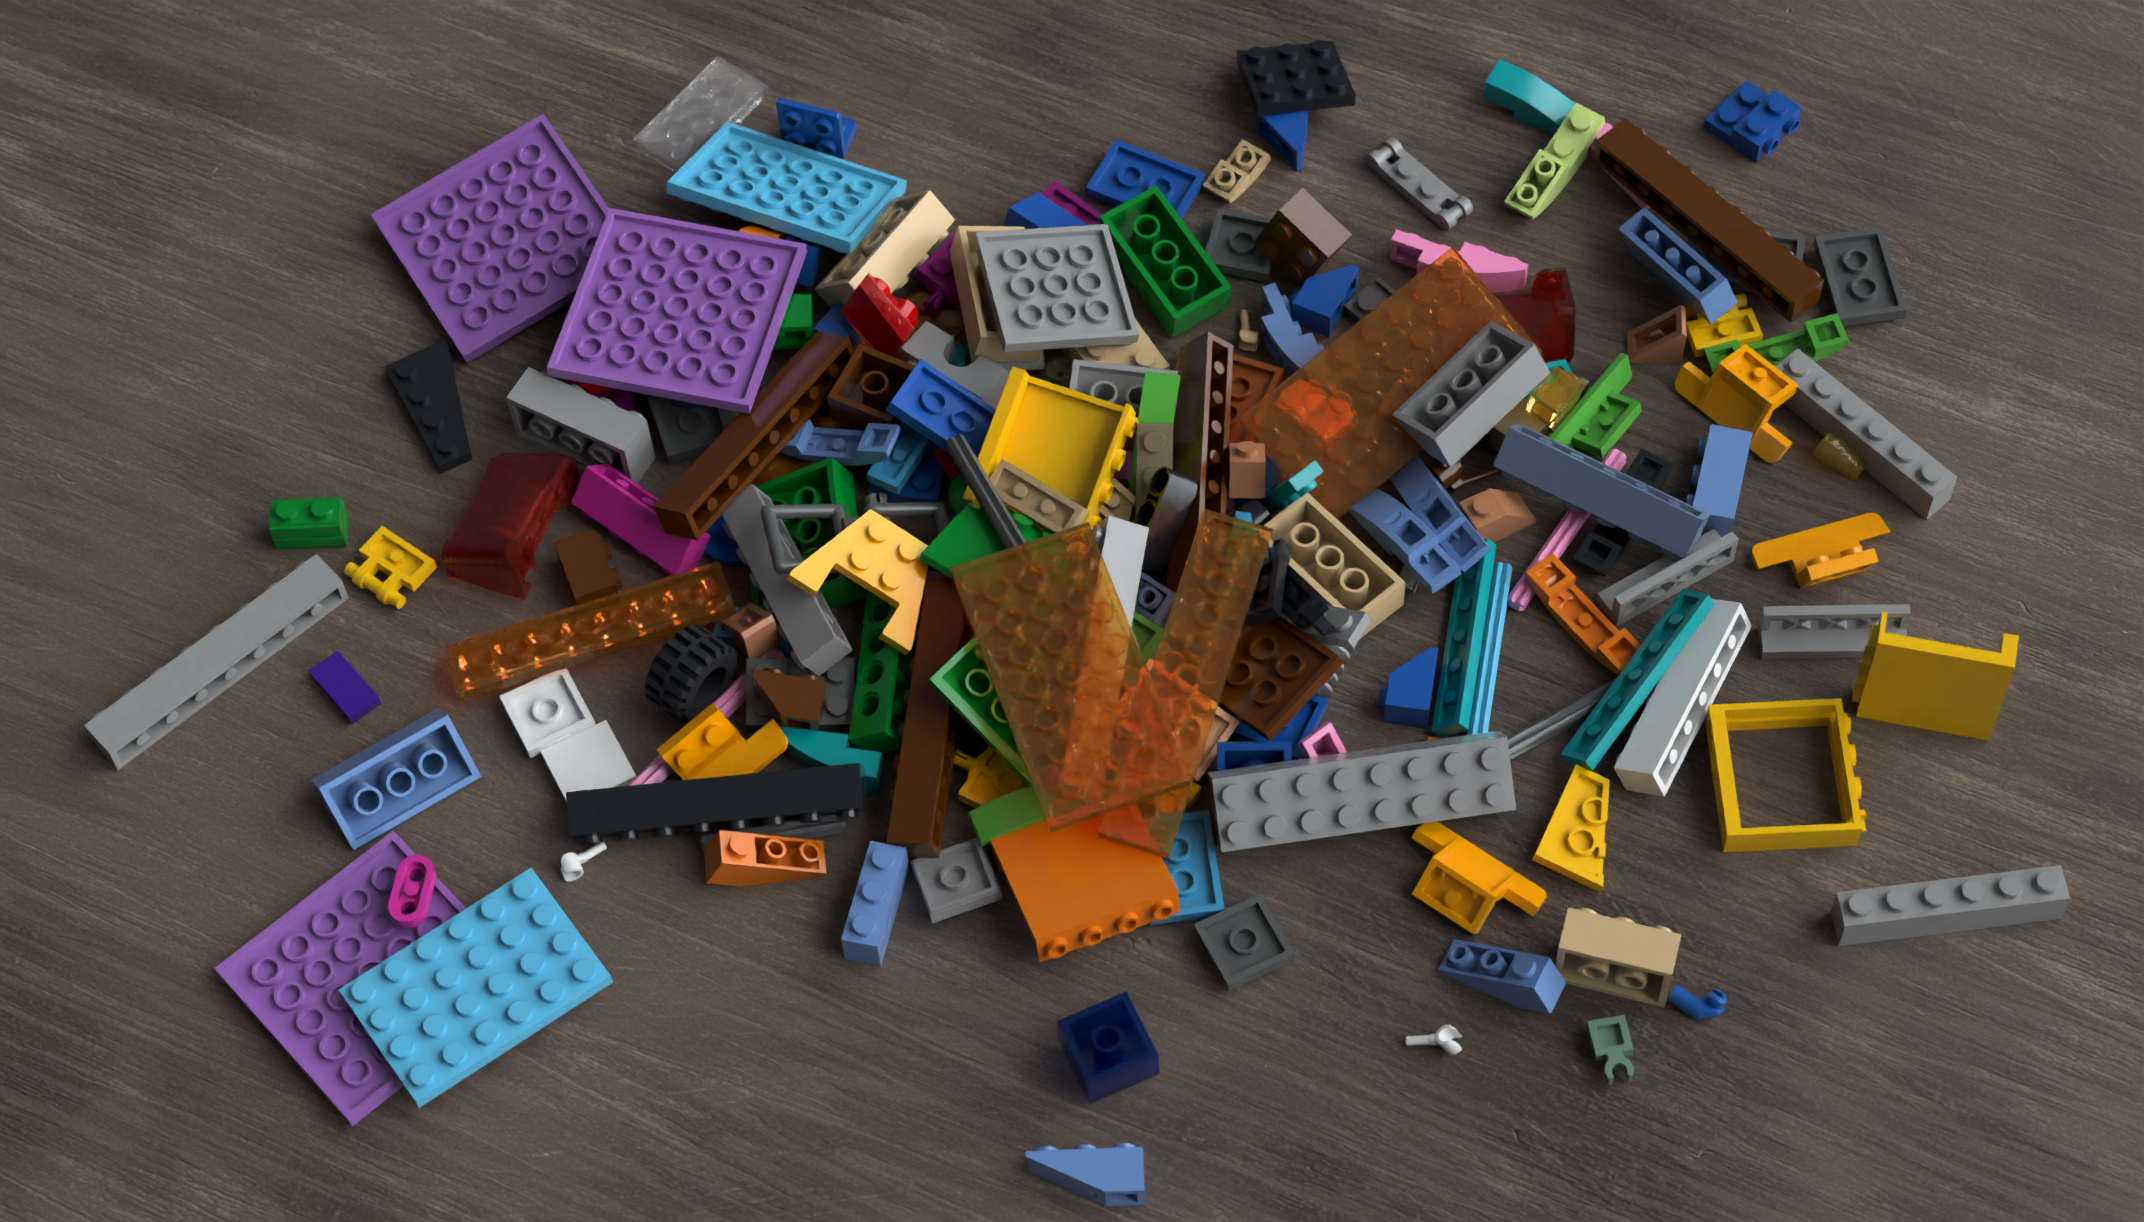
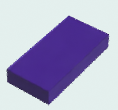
M336 651L309 670L311 678L351 724L381 704L376 693L339 651Z

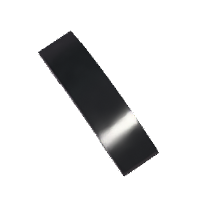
M1641 448L1626 475L1661 491L1673 467V463ZM1598 523L1594 531L1588 533L1573 557V562L1605 577L1618 562L1633 539L1628 536L1629 531L1618 526L1610 528Z

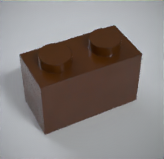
M593 528L554 542L560 565L580 616L620 603L617 589L623 587L617 568L610 569L607 563L608 560L612 559L606 539L599 541Z

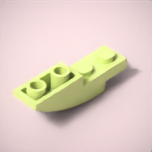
M1575 103L1544 150L1539 149L1505 199L1504 205L1531 219H1535L1559 195L1587 158L1588 148L1605 125V117Z

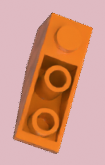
M719 830L704 850L706 884L745 887L819 878L827 874L824 842L821 840Z

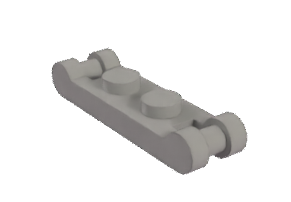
M1395 137L1388 138L1383 142L1382 148L1379 150L1374 149L1365 156L1367 164L1373 171L1443 230H1450L1456 225L1458 218H1465L1473 212V205L1468 198L1455 193L1404 150L1401 143ZM1391 158L1395 163L1390 165L1387 160Z

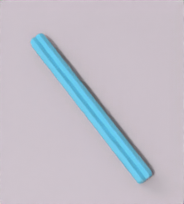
M1496 562L1493 565L1467 735L1488 732L1512 575V566L1509 563Z

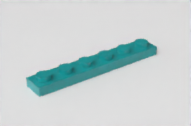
M1488 538L1484 540L1491 550L1465 573L1461 570V575L1455 579L1431 731L1440 738L1469 729L1497 546Z
M1684 588L1680 591L1562 751L1561 756L1568 764H1577L1586 769L1594 770L1715 605L1709 594Z

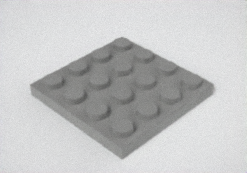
M1108 224L975 233L973 241L1003 352L1137 343L1140 334Z

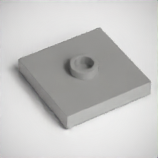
M977 838L940 850L939 858H916L910 861L932 924L1003 899L983 846H980Z

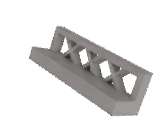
M1712 529L1700 536L1693 553L1689 556L1674 559L1665 555L1597 593L1596 602L1617 627L1675 595L1683 588L1691 586L1732 563L1739 539L1733 531L1721 537L1715 529Z
M1910 604L1763 606L1758 626L1761 660L1863 658L1871 624H1879L1882 611L1888 612L1887 618L1898 617V619H1887L1885 632L1907 636L1906 628L1911 615ZM1849 618H1858L1855 620H1847ZM1771 619H1785L1783 621H1770Z

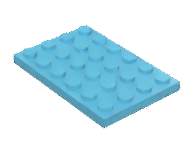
M726 122L667 181L666 193L679 197L683 201L709 207L713 211L739 217L743 221L754 222L777 232H785L800 237L806 242H815L830 247L836 252L850 254L875 227L878 219L894 198L901 197L906 192L907 180Z
M530 868L339 989V992L413 1101L420 1108L613 983V980L537 874Z

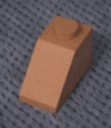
M1252 441L1229 443V498H1265V443H1255Z
M1489 488L1459 502L1458 508L1482 538H1488L1492 542L1499 541L1536 523V518L1519 493Z

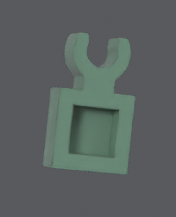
M1625 1015L1587 1021L1586 1030L1594 1061L1606 1060L1603 1073L1606 1084H1613L1614 1076L1612 1071L1615 1069L1624 1071L1627 1082H1631L1634 1075V1066L1625 1057L1632 1056L1634 1048Z

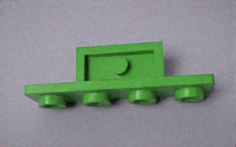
M1620 353L1612 363L1607 365L1600 378L1593 386L1586 390L1583 398L1573 409L1567 412L1564 420L1547 437L1570 448L1576 447L1600 458H1603L1642 412L1639 401L1619 394L1632 379V371L1627 354Z

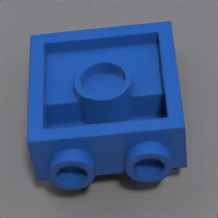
M1746 80L1705 119L1704 128L1757 163L1765 154H1772L1786 134L1792 135L1801 123V118H1799L1801 107L1776 90L1768 95Z

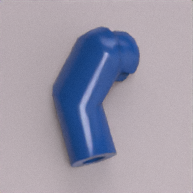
M1679 985L1671 991L1667 998L1669 1002L1693 1019L1717 1017L1724 1012L1725 1004L1727 1003V997L1721 990L1712 989L1711 992L1707 993V996L1694 997Z

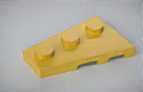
M1576 764L1532 860L1600 893L1604 885L1603 859L1606 852V843L1604 842L1605 825L1608 819L1610 780Z

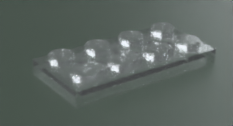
M717 56L632 139L634 148L676 173L726 122L738 125L769 94L768 86L720 56Z

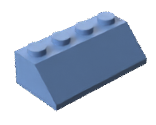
M437 708L313 778L311 782L352 850H355L482 776L450 717L440 708Z

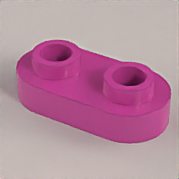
M409 856L397 868L388 910L393 922L399 927L414 928L420 925L427 917L436 882V872L432 862L425 856ZM423 875L420 881H412L415 876ZM409 908L415 909V911L412 914H404V912Z

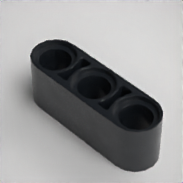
M1166 466L1160 467L1154 473L1133 521L1135 524L1149 528L1142 570L1154 575L1159 574L1168 562L1195 499L1198 486L1193 478Z

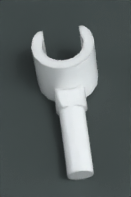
M605 843L596 844L578 855L573 852L563 855L560 862V870L565 881L571 882L579 879L584 874L581 864L606 850Z
M1443 1025L1436 1034L1406 1036L1407 1046L1440 1045L1448 1054L1454 1055L1459 1053L1462 1048L1452 1039L1461 1038L1462 1035L1453 1026Z

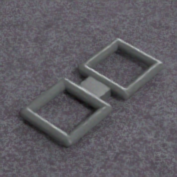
M943 502L869 503L864 510L866 513L872 509L883 517L935 516L939 534L951 522L947 507ZM841 504L763 506L761 517L775 572L778 574H790L795 567L806 560L786 559L777 519L832 518L837 536L860 517H846L844 507ZM928 565L927 571L937 570L932 566ZM832 568L829 573H840V572H838L837 570H835L834 568Z

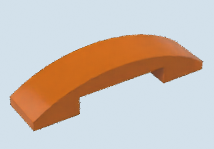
M1552 552L1527 570L1525 577L1542 603L1565 631L1593 658L1619 675L1641 644L1626 628L1619 631L1575 585L1576 576Z

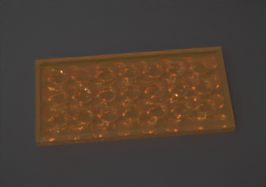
M1451 247L1242 414L1238 420L1257 443H1265V453L1286 478L1291 477L1316 460L1324 472L1314 479L1318 485L1308 493L1338 520L1350 508L1378 488L1424 450L1393 418L1392 414L1487 323L1493 321L1531 343H1535L1457 250ZM1535 344V346H1536V348L1538 349L1540 355H1542L1543 352H1542V351L1539 349V347Z
M1089 522L950 568L955 587L1050 833L1192 784L1191 775Z

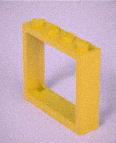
M1842 698L1712 704L1708 706L1705 728L1723 853L1850 847L1858 845L1861 833L1866 832L1865 810H1859L1858 799H1861L1862 794L1860 777H1854L1853 766L1856 765V749L1854 744H1849L1847 734L1851 732V718H1848L1847 713L1843 711ZM1827 726L1842 823L1741 828L1728 731Z

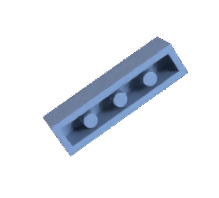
M1645 207L1618 228L1629 252L1708 323H1714L1738 303L1727 278Z

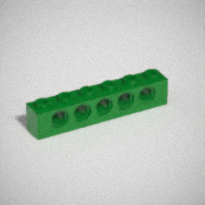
M870 591L867 592V599L865 601V615L861 632L860 655L857 663V679L853 695L849 741L862 750L885 753L901 749L902 743L899 738V727L906 718L907 710L904 704V695L906 689L910 688L912 677L909 671V662L911 656H915L917 644L914 638L911 650L907 655H904L879 639L880 634L896 608ZM919 610V615H918L917 623H920V620H921V611H920V610Z

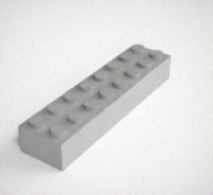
M1500 730L1208 772L1216 840L1221 852L1516 810L1508 738Z

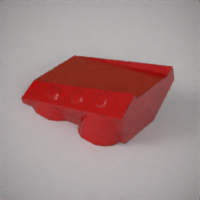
M869 272L840 309L869 348L889 356H893L919 322L917 319L919 314L917 307L907 299H896L891 294L889 286L881 279L873 277Z

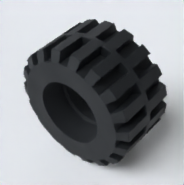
M691 624L686 626L665 643L653 660L645 680L644 692L647 699L681 723L688 724L728 689L737 666V652L733 647L701 625Z

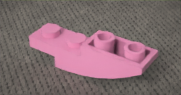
M1397 229L1391 238L1390 260L1417 269L1416 281L1449 290L1473 293L1509 292L1522 290L1526 285L1527 263L1521 262L1515 257H1507L1490 251L1484 246L1464 242L1459 252L1447 245L1437 244L1425 240L1414 233H1406Z

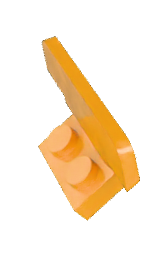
M1746 344L1722 360L1711 378L1689 361L1682 366L1674 383L1675 389L1679 394L1720 426L1753 432L1749 449L1764 461L1773 463L1783 457L1793 442L1767 422L1773 410L1796 393L1797 383Z
M1866 513L1758 543L1753 546L1751 557L1756 570L1788 562L1800 589L1868 570L1879 560L1875 548L1863 551L1860 542L1889 534L1891 531L1878 514Z
M712 703L661 745L657 751L682 780L759 773L787 749L788 739L779 724L774 719H771L749 739L745 740L729 719ZM688 828V829H679V830H681V831H688V830H690V828Z
M1437 821L1424 823L1413 833L1411 837L1413 840L1436 855L1432 857L1412 895L1472 934L1480 931L1494 904L1502 897L1533 917L1544 904L1547 896L1544 889Z

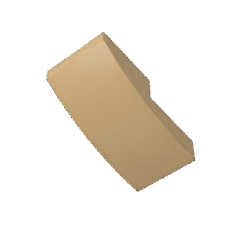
M1242 139L1226 161L1220 160L1204 182L1203 188L1232 203L1245 192L1271 161L1270 155Z

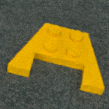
M870 509L795 567L786 580L814 597L831 569L834 568L896 608L880 634L879 639L907 655L913 646L928 564L919 558L928 545Z

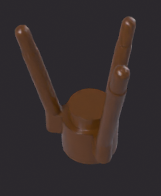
M1437 460L1428 468L1445 490L1450 488L1454 493L1465 485L1501 472V469L1493 466L1461 478L1460 474L1464 472V468L1459 460L1452 467Z

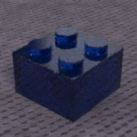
M1127 991L1056 1021L1058 1041L1089 1104L1159 1074V1054Z

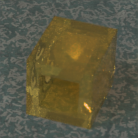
M1556 365L1531 394L1526 411L1555 430L1578 403L1585 385L1579 382L1574 374L1564 371Z

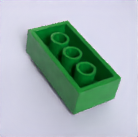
M1157 185L1099 216L1098 225L1108 224L1120 268L1172 339L1229 307L1232 291L1231 285Z

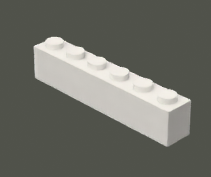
M1712 599L1715 605L1665 671L1662 678H1660L1653 694L1647 699L1645 709L1637 724L1633 726L1630 738L1622 753L1618 755L1614 767L1626 790L1665 797L1707 715L1708 706L1712 705L1752 627L1741 603Z

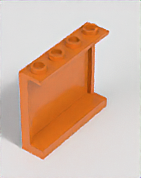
M1130 791L990 840L996 867L999 873L1003 872L1036 945L1039 962L1051 958H1060L1070 951L1084 946L1096 945L1106 938L1120 933H1129L1137 927L1156 920H1165L1173 914L1180 912L1178 889Z

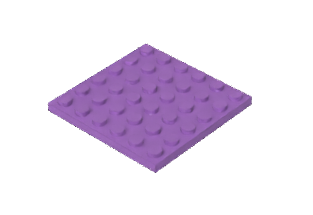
M542 114L377 210L371 216L465 362L468 363L573 301L609 208L550 122Z
M609 208L546 367L548 376L750 414L807 254L806 244Z
M394 831L214 968L223 982L352 1127L402 1088L403 1085L346 1004L339 989L466 909L436 877L426 919L414 928H402L393 922L388 910V903L397 868L405 858L416 855ZM423 875L415 876L412 881H420ZM409 908L404 912V914H412L415 911V909Z

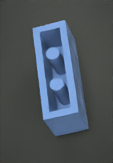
M1711 424L1708 437H1700L1696 457L1703 458L1702 466L1694 465L1690 485L1697 487L1695 495L1688 494L1686 503L1710 514L1702 533L1715 529L1723 537L1732 532L1753 432Z
M870 841L841 937L845 959L881 966L909 872L907 848Z

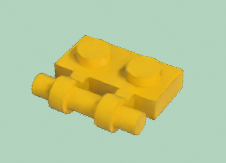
M1744 293L1734 295L1738 303L1712 324L1708 323L1692 307L1684 306L1686 320H1693L1686 322V333L1695 358L1705 356L1704 348L1733 340H1738L1740 346L1762 341L1763 334L1753 309L1738 310V308L1747 307V298Z
M381 526L359 549L361 557L366 561L361 566L354 562H349L344 569V573L351 577L352 583L359 588H367L375 593L376 599L383 604H391L400 609L404 606L406 597L400 594L398 590L404 585L415 592L434 572L437 566L435 560L387 528ZM379 570L389 575L384 582L374 576Z

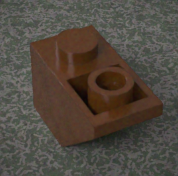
M775 668L754 669L753 691L779 726L819 731L826 697L825 681H820L819 678L808 674H803L799 677L786 675Z

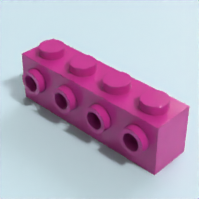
M608 463L587 466L571 501L572 504L582 510V514L585 517L604 525L612 536L623 539L631 544L636 553L652 559L660 565V569L671 576L695 572L711 537L710 534L705 532L698 541L666 534L653 507L660 499Z

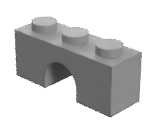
M928 321L901 348L902 361L916 366L920 359H923L993 408L999 403L1009 371L982 354L968 366L956 367L951 365V361L956 357L954 337Z

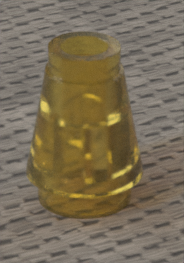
M1831 432L1827 433L1812 453V455L1818 458L1817 463L1849 477L1853 481L1857 479L1867 466L1839 434L1835 436Z

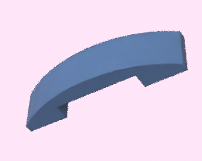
M809 419L779 452L815 463L832 457L842 466L867 465L889 457L901 428L899 425L868 423L865 431L814 427Z

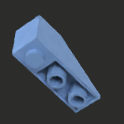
M1456 939L1453 940L1438 969L1441 974L1517 1008L1546 1014L1552 1013L1566 985L1550 957Z
M1119 1143L1113 1145L1112 1148H1096L1093 1145L1085 1144L1065 1150H1057L1052 1146H1041L1034 1151H1026L1027 1171L1106 1207L1145 1205L1143 1146L1135 1147L1130 1143Z

